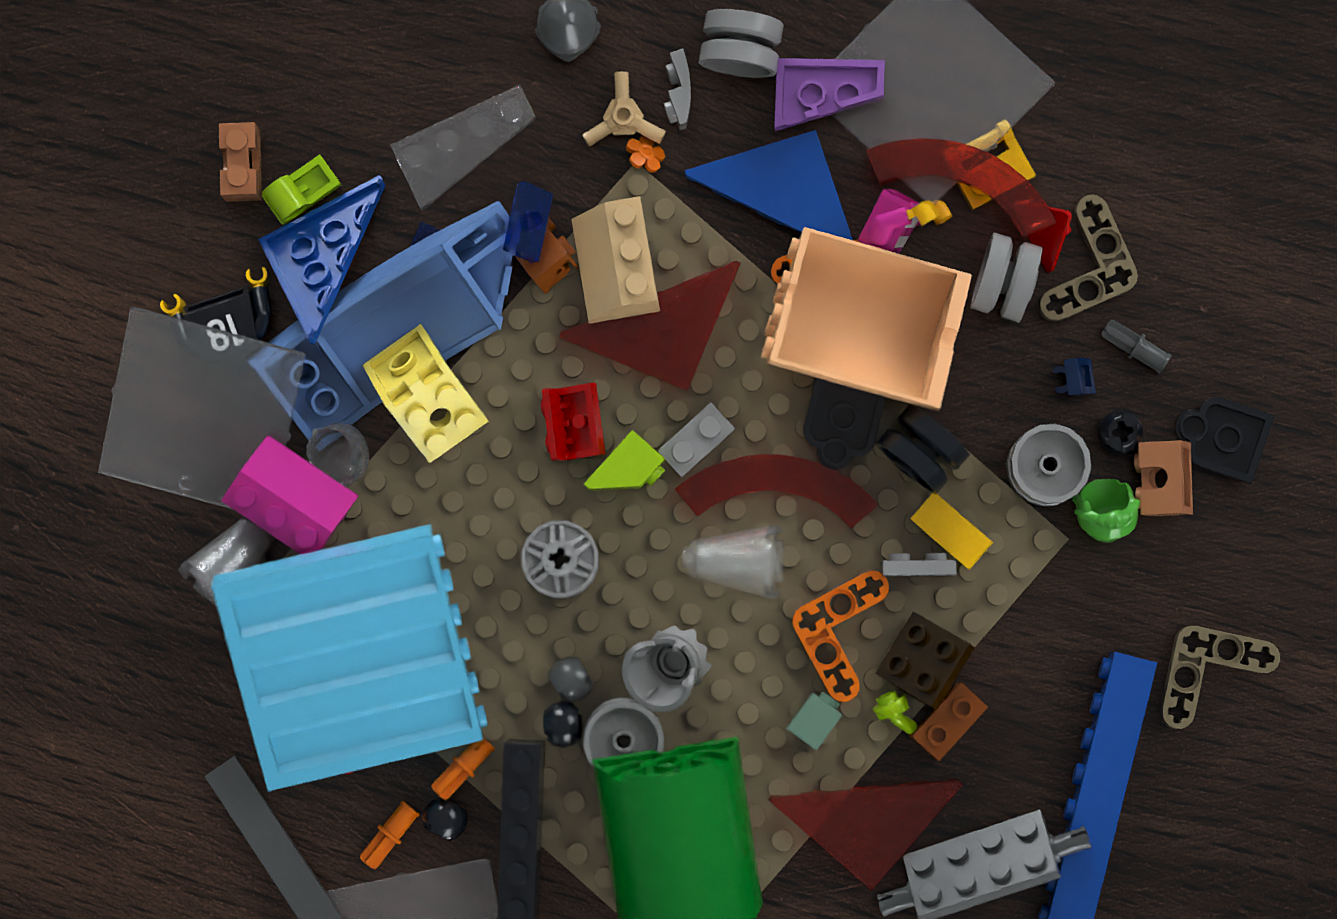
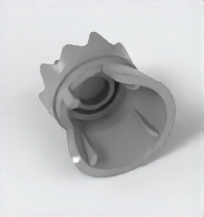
M671 626L664 631L658 630L651 641L640 642L632 646L626 653L622 665V676L627 691L636 702L647 709L658 712L677 709L688 699L692 688L702 683V678L712 667V664L706 661L707 647L696 640V630L694 629L681 631L676 626Z

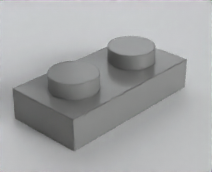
M710 402L657 452L683 478L725 440L735 428Z
M947 553L925 554V560H911V554H889V561L880 562V572L885 577L956 575V560H947Z

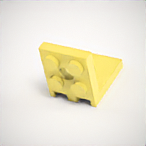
M419 324L362 365L384 405L429 463L489 422L485 414L449 368L422 324ZM436 409H447L445 417L441 420H430L431 414Z

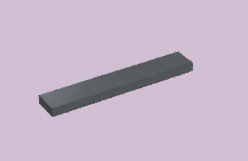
M233 756L204 777L297 918L344 919L237 756Z

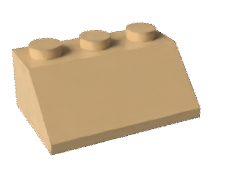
M640 196L604 202L572 219V226L589 324L659 312L660 307Z

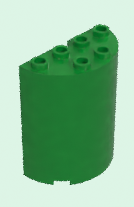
M738 737L676 746L675 749L667 752L649 750L592 759L618 919H755L758 916L763 902Z

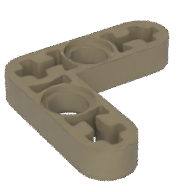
M1087 195L1077 203L1074 210L1075 220L1097 269L1054 287L1042 295L1038 304L1039 313L1049 322L1062 321L1122 295L1132 289L1137 282V269L1107 203L1100 196ZM1086 203H1089L1091 207H1099L1100 212L1096 215L1099 226L1104 221L1108 225V227L1100 228L1093 235L1089 232V229L1095 227L1093 219L1090 216L1084 217L1082 214L1086 209ZM1100 235H1109L1115 240L1116 246L1112 253L1103 254L1097 249L1096 240ZM1115 268H1119L1121 272L1127 271L1129 273V277L1125 280L1126 286H1122L1120 282H1115L1107 287L1111 292L1109 294H1105L1104 283L1097 276L1103 274V280L1105 281L1116 274ZM1089 281L1095 284L1098 294L1094 300L1086 301L1079 296L1078 287L1082 282ZM1070 288L1072 299L1078 307L1073 309L1072 302H1069L1060 308L1061 314L1059 315L1054 310L1048 311L1046 306L1050 303L1049 297L1054 296L1056 301L1066 298L1069 294L1065 289Z
M1200 626L1181 628L1174 638L1160 706L1162 722L1172 729H1183L1192 723L1195 717L1206 662L1254 673H1269L1274 671L1279 665L1280 653L1278 648L1268 641ZM1191 632H1195L1197 640L1209 642V635H1213L1214 638L1210 644V657L1205 656L1207 648L1194 647L1192 652H1189L1188 645L1183 643V637H1188L1191 635ZM1224 639L1233 641L1237 647L1236 655L1230 660L1222 659L1217 652L1219 643ZM1244 642L1250 644L1246 651L1261 652L1262 647L1266 648V654L1271 656V662L1264 663L1261 668L1259 667V660L1247 657L1245 658V665L1240 664L1245 653ZM1181 667L1190 668L1194 674L1193 684L1187 688L1180 687L1175 681V673ZM1171 690L1178 693H1191L1190 700L1182 698L1181 709L1186 711V717L1179 718L1177 723L1173 722L1174 717L1168 714V709L1176 707L1178 697H1171Z

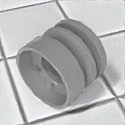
M550 521L537 527L526 539L522 550V569L528 582L541 594L554 599H569L583 593L594 582L599 569V552L591 535L580 525L569 521ZM559 549L565 550V556L571 559L569 564L565 563L562 565V569H556V564L550 561L551 555H557Z

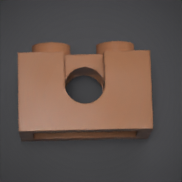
M255 122L219 123V149L223 154V170H220V195L226 202L262 201L260 129ZM250 151L252 155V169H250L249 163Z
M1182 440L1139 442V451H1136L1134 455V466L1136 472L1142 475V487H1137L1135 492V499L1140 500L1138 509L1141 510V515H1193L1191 442ZM1164 469L1168 480L1162 488H1158L1155 483V476L1159 470Z

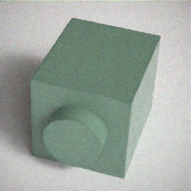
M823 691L819 697L811 693L786 729L814 750H817L841 718L842 714L836 710L840 704Z

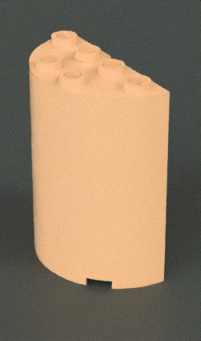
M804 227L800 238L793 237L789 246L787 258L791 259L792 262L789 271L784 270L781 281L778 283L773 299L775 306L767 322L764 334L766 340L761 358L767 359L766 363L938 411L943 399L954 352V342L959 331L972 274Z

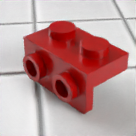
M584 383L563 388L542 389L541 412L546 420L547 428L545 445L551 460L572 461L606 455L597 384Z

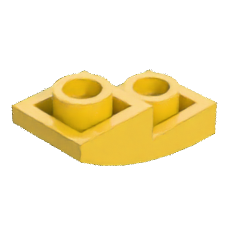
M932 493L910 518L969 570L993 544L985 534L963 517L939 494L935 495Z

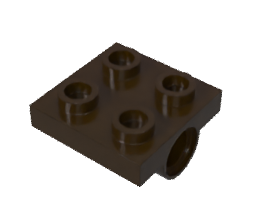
M913 611L876 674L913 698L937 710L975 647Z

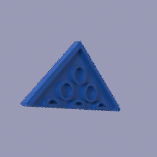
M816 130L685 170L687 180L695 181L736 204L740 203L781 226L784 225L799 233H802L803 228L806 227L853 241Z
M380 175L258 239L311 344L315 343L318 339L385 188V183Z

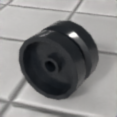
M909 404L897 418L899 427L907 436L895 429H888L877 441L876 445L902 473L936 495L949 480L946 471L939 463L949 469L957 470L970 454L937 421L916 406Z

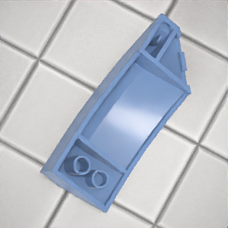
M497 201L424 238L338 291L315 343L311 344L297 320L246 359L317 451L383 402L362 365L419 324H422L444 360L449 359L498 329L501 331L503 316L501 315L505 295L508 294L513 268L511 260L514 245H517L519 230L501 203Z

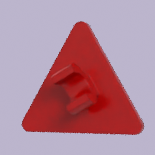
M1024 201L1014 202L1013 208L1031 244L1042 247L1040 261L1045 271L1048 273L1054 271L1065 237L1071 232L1069 226L1072 219L1071 212Z

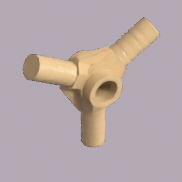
M615 72V99H612L603 116L604 121L582 134L585 142L590 147L611 133L615 136L634 135L638 132L660 144L666 131L643 119L644 115L635 101L629 96L628 72Z

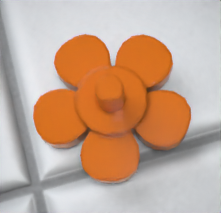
M641 136L639 140L630 139L626 144V150L632 154L629 158L630 163L635 168H641L645 165L646 170L651 173L658 171L660 162L665 158V153L661 147H653L654 141L645 136Z

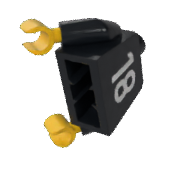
M262 267L264 275L258 281L251 279L250 269L246 271L249 286L247 285L187 306L181 297L174 294L177 305L169 310L165 301L162 300L160 303L161 309L171 317L170 323L179 343L198 358H207L211 365L227 361L232 377H239L252 371V367L246 359L248 357L247 353L259 349V340L267 334L272 312L269 292L266 288L269 277L264 267Z

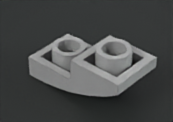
M683 48L671 52L670 64L665 65L672 86L678 84L679 87L668 91L669 102L664 103V107L670 124L677 122L679 131L687 128L691 102L690 73Z

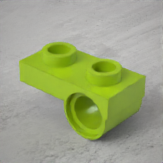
M319 154L291 175H285L275 180L263 190L261 196L284 226L342 185Z

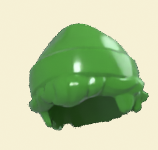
M1095 479L1087 483L1072 498L1076 505L1074 513L1080 527L1097 541L1114 542L1131 533L1137 525L1140 500L1134 498L1132 489L1127 483H1120L1117 479Z

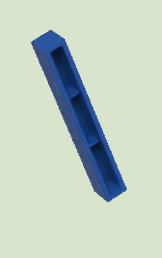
M1110 652L1109 658L1103 657L1098 678L1103 679L1100 693L1095 692L1093 694L1089 713L1094 714L1091 729L1085 728L1080 748L1085 750L1082 764H1076L1072 776V784L1077 785L1074 798L1067 799L1063 812V819L1068 820L1065 833L1085 826L1092 848L1061 857L1062 861L1058 862L1061 877L1046 882L1045 890L1050 891L1047 906L1041 904L1037 919H1094L1157 662L1118 652Z

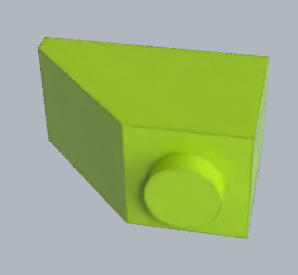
M632 430L589 477L584 486L589 491L639 489L645 483L652 486L666 471L661 467L665 462V458Z

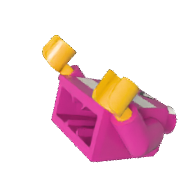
M883 189L858 241L900 254L915 226H923L931 220L936 225H940L951 219L952 214L943 201L938 200L932 203L926 200L919 203L897 190Z

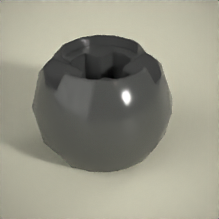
M578 657L559 659L552 665L548 673L553 686L563 702L574 703L583 700L593 687V682Z

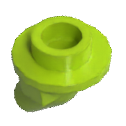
M893 690L879 696L876 699L878 705L872 709L879 720L889 718L895 726L907 734L914 733L917 729V723L902 713L909 708L906 695L904 693L897 695L896 691Z

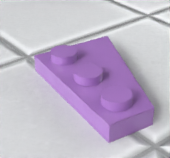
M779 58L776 75L775 131L884 99L885 60Z

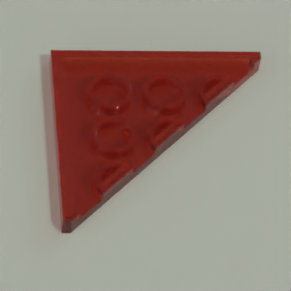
M738 261L731 262L721 268L658 292L659 312L590 324L586 322L562 331L559 338L688 391L741 263Z
M949 779V781L903 783L894 786H870L850 788V790L804 792L784 796L772 795L768 800L869 889L873 890L963 784L957 779Z

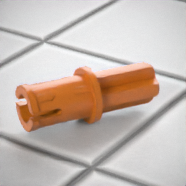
M484 737L481 741L470 743L458 757H452L454 762L432 784V789L442 799H449L469 776L472 778L475 776L473 772L496 749Z
M402 800L383 826L378 825V833L360 854V859L370 868H378L396 843L399 845L402 843L400 838L420 813Z

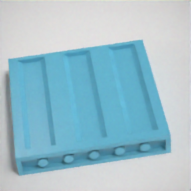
M431 524L214 575L212 589L268 791L483 740L482 727L488 726L484 706L476 705L474 694L480 692L475 671L468 672L465 660L471 659L467 638H459L457 626L462 625V618L458 603H450L448 592L454 590L449 569L442 570L439 557L445 556L441 535H433Z

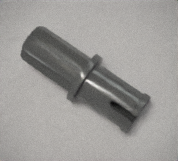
M1111 319L1102 331V338L1128 353L1127 358H1136L1154 369L1158 374L1163 371L1172 356L1146 340L1145 334L1138 335L1114 319Z

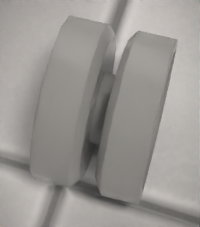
M735 9L707 11L703 32L712 40L702 43L698 63L704 68L728 75L752 78L775 76L779 55L771 47L780 44L784 24L774 17L751 11Z
M993 233L980 267L970 309L988 314L994 309L999 294H1002L1000 304L1001 318L1019 323L1034 292L1039 274L1038 268L1042 247L1024 242L1018 247L1012 262L1010 261L1013 248L1011 237Z
M1058 424L1039 425L1020 436L1010 448L1005 464L1007 480L1012 489L1027 503L1040 507L1056 506L1077 495L1087 483L1091 470L1090 452L1083 439L1072 429ZM1047 458L1053 461L1051 467L1055 468L1054 471H1047L1044 468L1043 462Z
M616 697L604 701L591 712L584 727L583 746L587 760L593 767L592 759L649 750L663 752L664 735L659 718L653 710L643 707L633 698ZM621 734L629 735L630 744L625 747L622 746L621 742L617 744V737Z

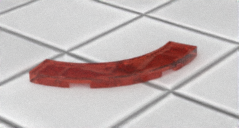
M916 138L884 143L865 150L880 185L907 177L925 175L947 177L950 180L978 189L992 198L1012 220L1022 239L1056 225V220L1048 205L1037 190L1020 173L994 155L976 147L943 139Z
M780 454L750 455L724 461L705 468L689 477L674 489L697 517L716 504L734 496L760 491H777L795 494L817 502L837 515L850 529L879 505L855 482L835 470L814 461Z

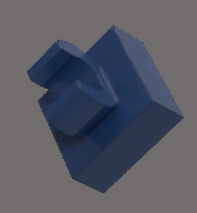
M1091 358L1064 360V366H1057L1053 369V374H1065L1067 380L1064 386L1056 387L1055 392L1068 394L1069 396L1096 394Z

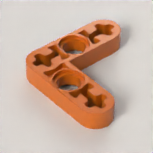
M868 571L803 605L795 611L792 617L793 629L831 698L838 702H847L855 698L859 692L860 683L831 628L877 604L887 596L889 592L888 580L878 571ZM870 577L873 581L880 580L882 586L878 589L880 595L878 597H874L872 593L864 595L860 599L865 604L858 607L856 597L848 587L854 584L857 592L867 585L866 578ZM844 594L850 599L851 607L846 614L837 615L831 610L830 600L834 595ZM823 602L826 614L833 621L826 624L823 617L814 623L816 628L814 631L810 632L807 627L801 629L798 624L803 620L801 613L807 611L809 615H814L821 611L816 604ZM822 643H829L836 650V657L830 664H822L816 659L815 650ZM841 661L844 663L845 669L838 670L844 680L850 678L853 682L849 687L850 694L847 696L842 692H834L833 687L837 685V680L833 674L826 678L823 670L832 669Z

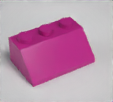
M267 435L240 470L221 501L303 555L325 548L359 495L270 435Z

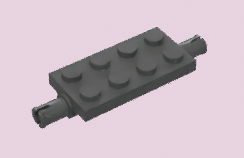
M1037 810L903 855V860L909 880L907 886L883 894H877V899L880 901L878 902L883 916L886 917L889 914L914 906L919 919H936L1060 878L1058 862L1062 861L1061 857L1085 849H1091L1092 845L1089 842V835L1085 826H1082L1081 828L1053 836L1047 830L1041 810Z

